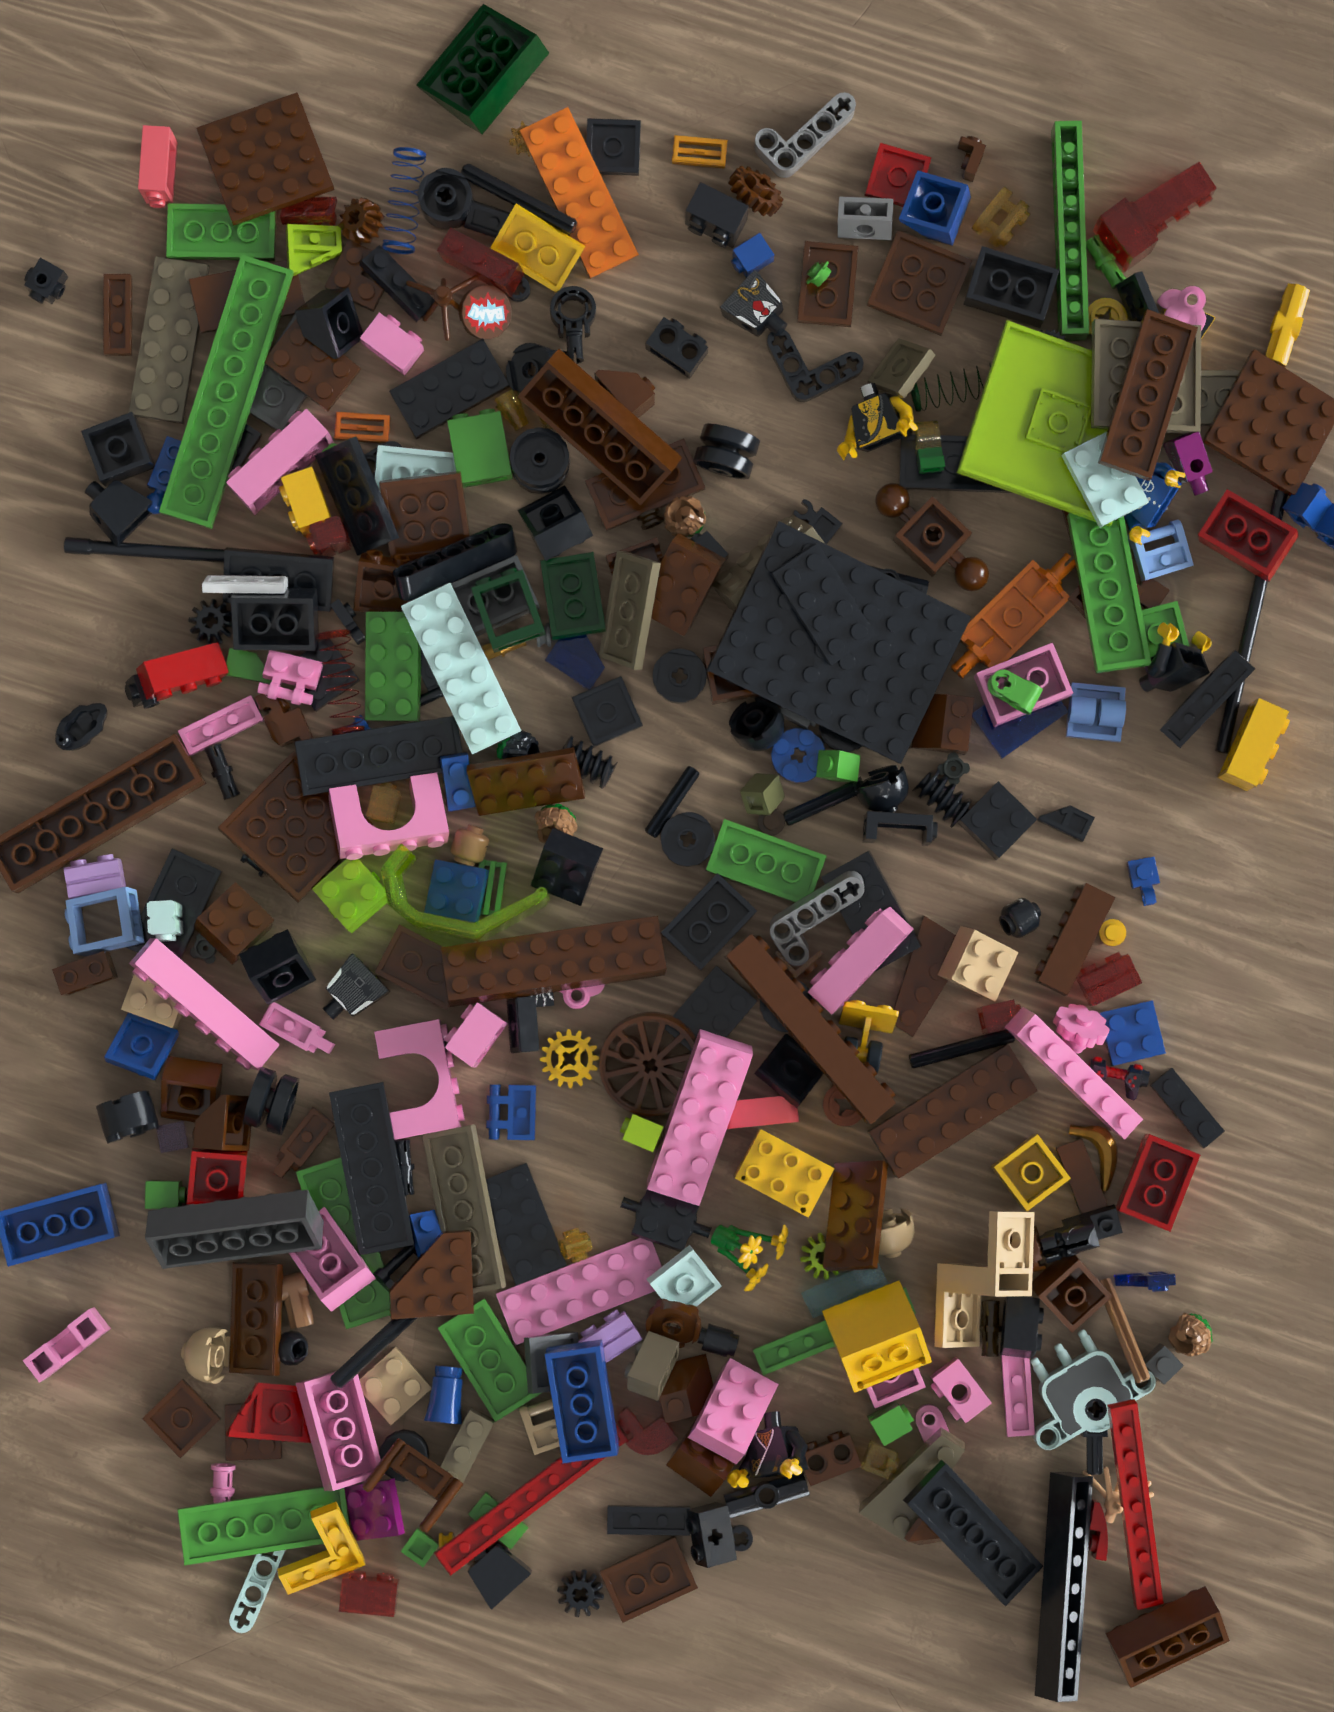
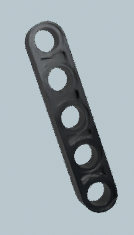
M507 523L491 526L397 567L393 571V577L398 597L405 601L414 600L448 583L456 582L513 557L517 553L513 527Z

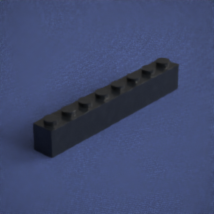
M1050 1472L1035 1696L1055 1702L1078 1701L1093 1477L1072 1472Z

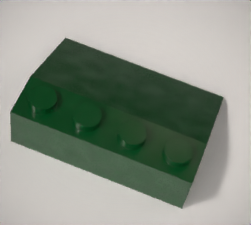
M483 4L416 86L465 125L483 135L548 56L549 51L537 34Z

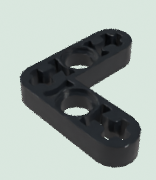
M786 330L778 337L786 339L783 347L786 352L789 349L792 352L784 354L781 358L777 356L782 355L780 347L772 345L776 335L773 332H770L768 335V350L792 396L799 402H808L856 378L863 370L864 362L862 357L856 352H848L808 371L790 334ZM787 359H795L798 362L799 368L797 371L788 372L784 369L783 364ZM847 359H850L852 362H858L855 367L856 371H852L851 368L842 371L843 378H840L839 370L834 366L838 364L839 369L845 367ZM825 370L833 372L835 375L834 382L824 384L820 380L821 372ZM815 376L816 384L820 388L819 390H816L814 385L808 389V395H804L803 392L797 393L799 383L807 386L813 381L810 377Z

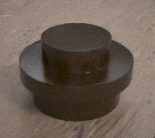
M775 809L770 815H759L758 827L763 833L773 836L783 830L785 818L779 810Z

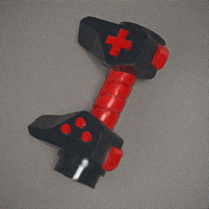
M1094 1057L1089 1060L1088 1066L1103 1081L1107 1077L1125 1080L1126 1098L1134 1101L1137 1099L1139 1087H1147L1150 1071L1144 1070L1141 1065H1130L1126 1070L1106 1066V1061L1101 1057Z

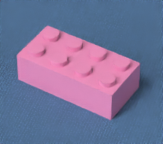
M307 408L303 412L297 411L288 420L290 424L282 431L280 429L276 430L269 437V443L263 449L259 447L254 450L248 457L250 461L243 467H236L228 475L229 480L226 483L254 515L280 493L279 486L283 485L281 477L306 469L316 460L315 455L321 453L331 443H334L329 432Z
M891 907L884 911L881 908L875 911L865 922L868 927L865 930L861 928L846 942L850 947L847 950L843 948L841 951H838L828 962L831 967L829 969L825 967L810 981L813 987L808 993L831 1015L840 1009L844 1002L849 1000L914 930Z
M336 1371L295 1383L324 1491H335L366 1481L381 1461L358 1374L342 1389L336 1387L330 1379Z

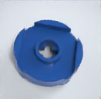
M801 728L787 730L773 746L771 753L772 765L777 774L786 780L794 783L810 781L816 777L819 750H825L821 739L811 730ZM796 748L806 753L802 763H798L796 759H791V755L794 754V749Z

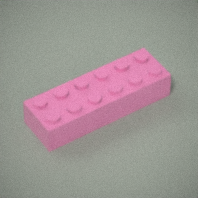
M699 1030L647 1178V1190L700 1206L753 1056L751 1045L708 1031Z

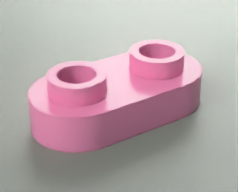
M926 1404L918 1408L915 1413V1423L924 1443L940 1428L949 1432L943 1415L936 1406ZM928 1414L934 1416V1421L931 1424L924 1422V1418Z

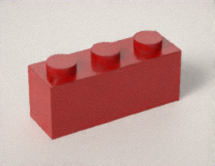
M218 642L148 660L136 668L146 699L156 697L157 701L167 699L173 696V692L180 690L182 694L190 693L197 690V686L206 684V687L222 683L221 679L229 673Z

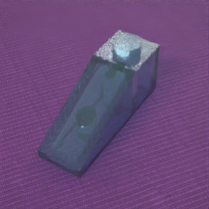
M878 1263L877 1269L847 1270L802 1292L801 1295L812 1318L823 1314L822 1311L881 1288L889 1283Z

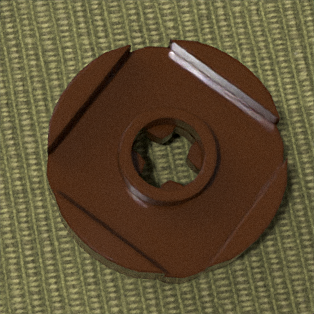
M659 1299L647 1314L646 1331L647 1333L650 1331L678 1341L679 1348H683L685 1343L692 1341L693 1344L699 1338L701 1330L699 1310L694 1305ZM671 1323H676V1327L670 1326Z

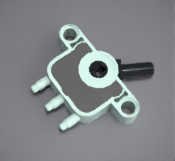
M1083 1329L1078 1332V1336L1086 1352L1071 1359L1061 1343L1055 1345L1054 1349L1062 1366L1050 1373L1047 1372L1043 1363L1037 1357L1030 1361L1034 1372L1040 1380V1397L1052 1416L1035 1427L1033 1438L1042 1449L1052 1450L1081 1433L1082 1437H1086L1087 1473L1090 1475H1100L1103 1473V1437H1108V1429L1110 1428L1107 1405L1131 1399L1136 1401L1154 1389L1156 1379L1152 1372L1148 1370L1150 1378L1147 1385L1138 1388L1131 1370L1122 1375L1109 1354L1097 1349L1090 1335ZM1093 1402L1101 1407L1100 1410H1096L1095 1415L1088 1410V1407L1093 1406ZM1046 1429L1052 1430L1054 1434L1052 1441L1042 1443L1040 1440L1041 1432Z

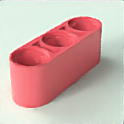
M782 1096L737 1100L727 1129L799 1122L798 1107L793 1106Z

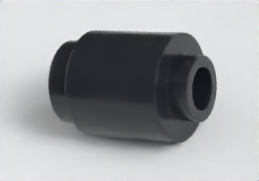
M708 1324L707 1328H701L697 1343L702 1344L701 1350L723 1357H727V1355L734 1357L740 1335L733 1334V1330Z

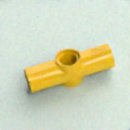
M1287 284L1280 308L1276 311L1269 333H1271L1265 352V356L1284 368L1289 361L1293 343L1299 336L1304 320L1302 315L1310 292L1305 286L1299 284Z

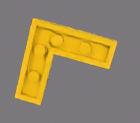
M337 1502L310 1511L311 1519L327 1550L277 1569L278 1577L288 1595L366 1565L364 1556Z

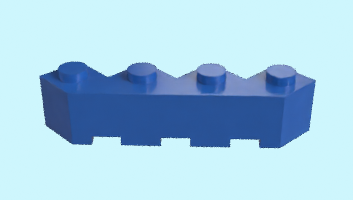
M1302 482L1297 493L1290 496L1283 509L1295 523L1302 528L1305 526L1310 527L1311 530L1318 534V539L1334 549V504L1325 495L1326 490L1315 483L1309 485Z

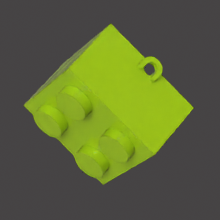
M346 858L312 888L329 908L328 911L333 917L337 918L351 933L357 930L393 898L379 882L381 879L374 871L371 873L360 859L348 860Z

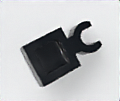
M803 499L801 504L807 508V513L800 514L794 510L793 515L802 521H807L824 543L828 544L843 523L822 507L816 513L811 502Z
M339 599L331 603V608L357 645L365 641L366 637L352 619L356 616V613L349 603L342 604Z

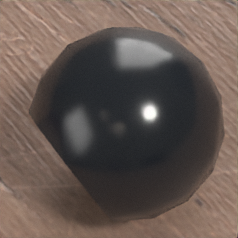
M286 1331L281 1334L279 1357L280 1362L284 1365H298L308 1355V1342L301 1333Z

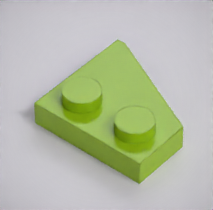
M287 224L288 269L294 271L293 276L341 255L342 239L339 226Z

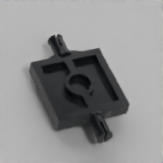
M646 1190L640 1202L624 1197L620 1208L636 1212L635 1224L631 1235L679 1252L685 1249L687 1240L692 1233L709 1238L712 1227L696 1223L698 1205L651 1190Z

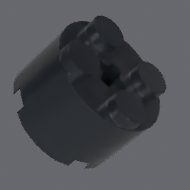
M451 168L437 169L423 178L418 189V200L422 214L431 225L440 229H454L463 226L471 210L473 195L470 184L462 173ZM446 195L450 196L451 200L442 202L441 199H445Z
M149 1091L132 1093L122 1096L120 1099L110 1100L96 1106L107 1144L122 1140L127 1136H130V1138L145 1134L146 1131L159 1128Z

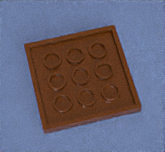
M297 92L196 128L233 226L334 190V185Z
M1254 349L1250 352L1202 441L1207 446L1288 496L1295 495L1334 426V398Z
M294 751L218 827V830L297 903L341 860L329 805V792L303 796L297 757ZM364 816L366 821L373 826V823Z

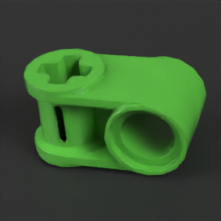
M1005 669L995 672L987 682V689L993 696L1028 715L1031 714L1043 691L1037 684ZM1000 678L1005 679V687L1002 689L998 688L999 683L997 681Z

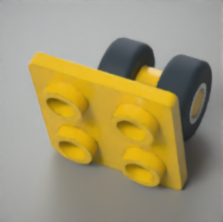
M859 1000L844 1002L839 1024L863 1028L860 1047L858 1046L859 1040L855 1037L846 1036L844 1042L849 1040L860 1052L856 1055L862 1063L867 1061L878 1073L883 1044L878 1041H870L868 1048H866L869 1030L893 1033L899 1011L893 1010L892 1007L887 1005L869 1006Z

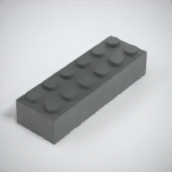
M295 1190L287 1193L241 1197L226 1201L149 1210L145 1239L162 1269L322 1249L324 1221L309 1191Z

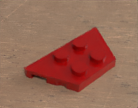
M255 1383L227 1430L226 1437L311 1443L297 1387L294 1385Z

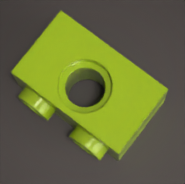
M633 1114L631 1118L625 1117L620 1133L624 1134L622 1140L653 1152L664 1126Z

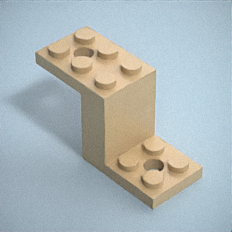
M989 1211L988 1264L937 1263L934 1347H980L981 1295L994 1297L1032 1296L1034 1212ZM1011 1235H1012V1244H1010V1236H1011ZM959 1314V1323L957 1324V1316Z

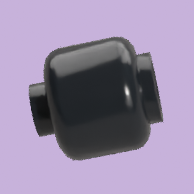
M1019 898L1004 906L1001 910V916L999 917L1001 928L1008 936L1012 935L1015 938H1021L1039 927L1041 911L1035 902L1031 903L1026 898Z

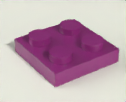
M395 1478L380 1480L371 1492H366L363 1489V1483L344 1487L352 1532L356 1541L399 1536L405 1533Z

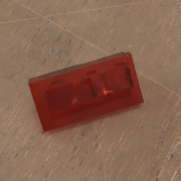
M313 197L282 208L280 214L282 225L308 223L322 225V223L329 222L330 226H335L337 221L335 213L337 197Z

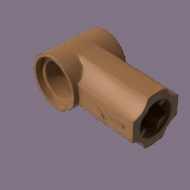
M301 1271L283 1275L282 1301L285 1302L291 1329L314 1324L308 1296L310 1295L309 1283Z

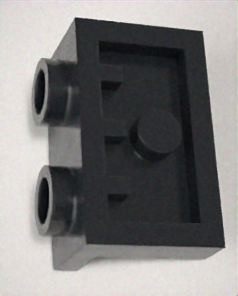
M1143 271L1134 273L1116 285L1130 321L1141 322L1147 309L1159 313Z

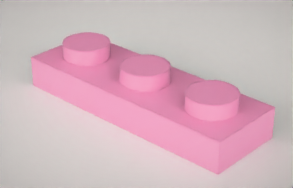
M250 695L178 730V733L189 755L192 756L264 720L253 696Z
M1001 1355L1006 1436L1035 1435L1030 1358Z

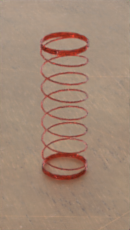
M341 629L317 634V639L350 638L346 636L350 634V630ZM344 642V643H342V644L335 645V646H332V647L319 649V651H327V650H346V651H351V652H352L351 654H349V655H347V656H344V657H342V658H338V659H335V660L323 662V663H321V664H352V665H354V666H353L352 668H350V669H347V670H345V671H341V672H338V673L326 675V676H323V678H328V677H352V678H356V677H354V676H332V675H336V674H339V673L346 672V671L351 670V669H353V668L355 667V664H353V663H347V662H332V661H336V660H340V659L346 658V657H348V656H350V655L353 654V651H352V650H349V649H329V648H333V647H337V646L343 645V644H345V643H347V642ZM352 681V682H350V683H347V684H344V685H341V686H337V687H333V688L326 689L325 691L350 690V691H357V692H358L357 694H355V695H353V696H350V697H347V698H344V699H340V700H337V701L329 702V703H327V704H358V703H349V702L334 703V702L342 701V700H345V699H349V698L354 697V696H356V695H358V694L360 693L358 690H353V689H335V688H339V687H342V686L349 685V684H351V683H353V682H355V681ZM358 707V708H356V709H353V710H350V711H347V712H344V713H340V714H336V715L329 716V718H339V717H356V718H362V717H359V716H338V715H341V714H345V713H348V712L357 710V709H359L360 707ZM358 721L347 726L332 729L331 733L332 735L365 730L364 726L348 727L361 722Z

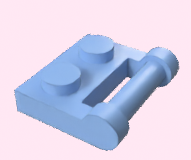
M1178 519L1170 521L1167 526L1150 530L1151 535L1149 537L1142 535V545L1132 542L1128 535L1129 546L1133 550L1141 581L1194 566L1183 525ZM1171 535L1174 537L1175 543L1145 552L1143 544Z

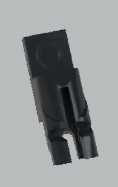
M1113 1204L1063 1219V1227L1045 1232L1039 1236V1241L1043 1247L1042 1251L1047 1263L1061 1260L1062 1257H1070L1100 1247L1098 1240L1123 1232L1116 1207Z

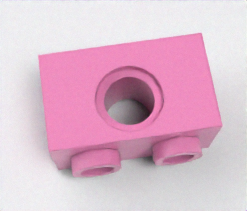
M957 1357L930 1376L934 1381L930 1385L939 1398L946 1397L951 1404L947 1409L956 1421L962 1418L967 1423L992 1404ZM957 1384H962L966 1388L965 1395L960 1399L953 1398L951 1394L952 1388Z

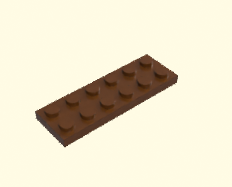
M1148 309L1144 312L1098 460L1099 464L1147 481L1152 479L1198 327Z

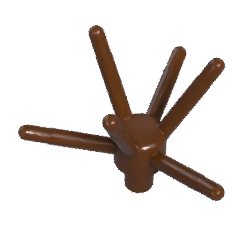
M474 275L451 289L446 287L445 278L441 279L440 286L435 290L409 280L406 281V285L434 296V302L422 320L426 322L436 308L440 306L444 338L446 341H449L447 306L451 305L459 311V304L453 300L452 294L479 279V276Z

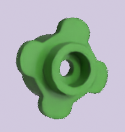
M816 262L807 272L809 278L806 283L809 284L811 282L819 287L831 273V270L827 267L829 262Z

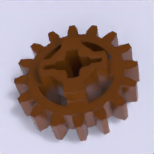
M740 166L729 177L728 184L732 186L731 192L736 193V199L741 200L742 203L752 208L754 213L758 211L762 216L767 214L771 217L783 205L782 201L784 199L779 196L781 191L774 188L776 184L770 182L771 178L763 173L761 175L759 170L756 169L754 172L749 166L746 169Z

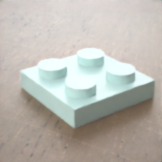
M690 1245L647 1278V1281L661 1299L677 1301L696 1307L722 1287Z

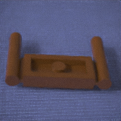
M397 1438L363 1483L362 1487L366 1492H371L389 1467H391L395 1472L437 1500L419 1525L420 1530L427 1533L463 1486V1483L413 1447L407 1445L403 1440Z

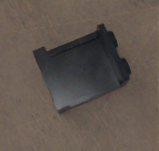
M867 811L864 815L862 843H874L877 840V827L922 830V846H929L932 840L934 841L937 838L938 822H933V815Z

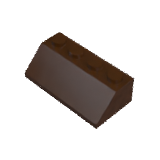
M1206 1586L1198 1590H1192L1175 1601L1167 1602L1162 1607L1150 1613H1144L1137 1619L1124 1625L1116 1626L1112 1631L1105 1633L1130 1688L1230 1641L1220 1611Z

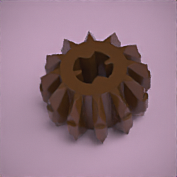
M362 197L359 200L352 198L351 205H344L345 212L339 215L343 220L338 226L343 230L342 235L353 243L360 245L363 243L371 244L372 237H379L378 230L384 228L380 222L385 216L380 212L381 208L379 205L371 200Z

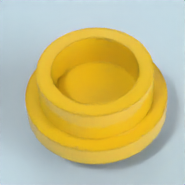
M1116 919L1106 920L1099 930L1100 940L1108 946L1121 944L1126 937L1124 924Z

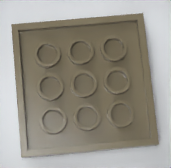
M1094 319L1092 322L1091 428H1109L1141 322ZM1193 325L1198 327L1167 427L1166 432L1192 434L1200 432L1201 325Z

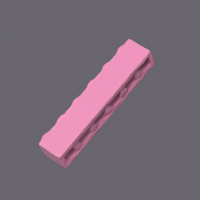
M150 938L129 963L135 968L132 971L134 975L143 982H146L148 979L155 985L153 989L155 993L164 1000L169 997L176 1003L174 1006L176 1011L186 1018L190 1015L197 1021L195 1027L205 1035L211 1033L217 1039L215 1044L226 1053L232 1051L238 1057L236 1062L244 1069L259 1070L278 1048L279 1044L157 938Z
M1022 1007L1005 1026L1031 1054L1112 1132L1126 1139L1143 1120L1036 1014Z

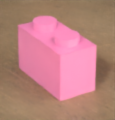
M379 313L361 335V343L405 376L424 352L423 345L421 344L422 339L410 330L406 333L399 328L400 322L388 314L385 317Z

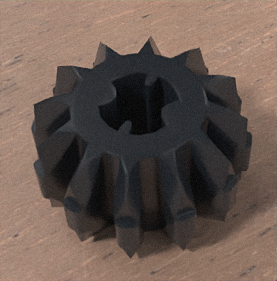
M212 599L210 607H208L207 603L203 600L200 602L203 608L201 611L196 607L192 609L197 617H189L188 621L197 625L193 626L190 632L192 634L199 633L196 638L199 642L206 638L207 644H212L214 638H216L217 642L222 644L223 639L221 635L223 633L229 638L232 636L226 629L227 627L232 628V621L228 620L232 618L231 611L225 612L227 605L224 602L218 606L217 600ZM212 616H214L218 624H213L212 628H210L206 621H211Z
M582 1569L581 1577H578L576 1571L572 1570V1581L568 1577L563 1576L562 1582L567 1587L559 1586L557 1592L560 1594H566L558 1599L559 1604L569 1602L564 1611L568 1613L573 1607L576 1608L575 1617L580 1616V1609H584L585 1615L590 1616L589 1606L596 1610L600 1608L599 1603L594 1599H604L603 1593L596 1592L603 1588V1583L593 1584L597 1575L593 1573L587 1579L586 1569ZM583 1587L586 1588L585 1595H588L586 1598L583 1596L575 1597V1588L581 1590Z

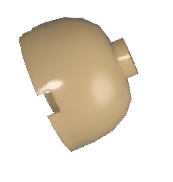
M900 1208L901 1213L894 1214L892 1209L883 1210L879 1255L886 1258L898 1257L901 1255V1251L911 1244L915 1231L911 1212L907 1209Z
M202 1328L193 1333L187 1343H184L181 1357L184 1359L187 1372L196 1380L212 1384H218L223 1380L225 1375L221 1374L223 1367H229L230 1337L225 1336V1333L228 1332L226 1329Z

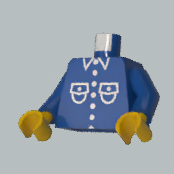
M1156 463L1150 481L1136 477L1149 503L1124 515V520L1130 530L1129 539L1132 542L1142 545L1141 536L1149 537L1151 535L1144 527L1156 526L1182 485L1181 482L1177 481L1178 478H1184L1185 473L1176 471L1167 463Z

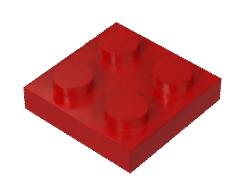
M880 143L865 196L893 199L894 205L903 207L917 170L927 173L932 157Z

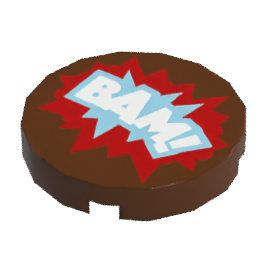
M476 286L464 294L459 304L460 321H462L466 332L475 338L492 339L498 337L507 329L511 321L512 309L510 301L505 293L495 286Z

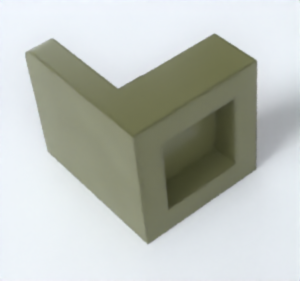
M756 773L740 790L747 814L770 815L785 798L779 775Z

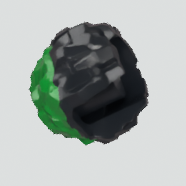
M524 730L500 741L497 748V758L499 760L540 753L539 743L536 738Z

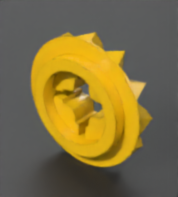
M1101 298L1094 301L1088 307L1089 334L1092 335L1093 320L1098 319L1099 316L1103 317L1108 310H1110V320L1128 321V315L1124 306L1112 298Z

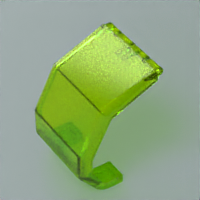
M402 843L381 868L387 903L397 913L421 931L470 942L485 941L544 908L550 902V895L547 890L540 887L535 893L474 923L420 912L409 904L403 875L417 860V857Z

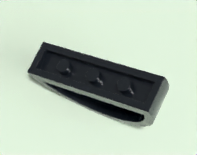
M1236 650L1232 651L1180 705L1161 727L1160 731L1181 748L1255 670V667Z

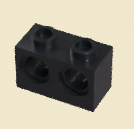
M663 317L646 341V350L690 379L708 354V346L705 345L707 342L695 333L690 335L684 331L685 327L679 321L673 318L668 320ZM664 333H671L675 339L672 343L665 344L660 340V336ZM686 348H693L697 355L692 359H687L682 355V352Z

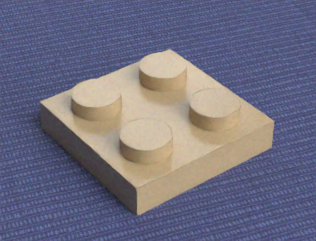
M397 1346L359 1379L363 1395L390 1425L398 1420L432 1388Z

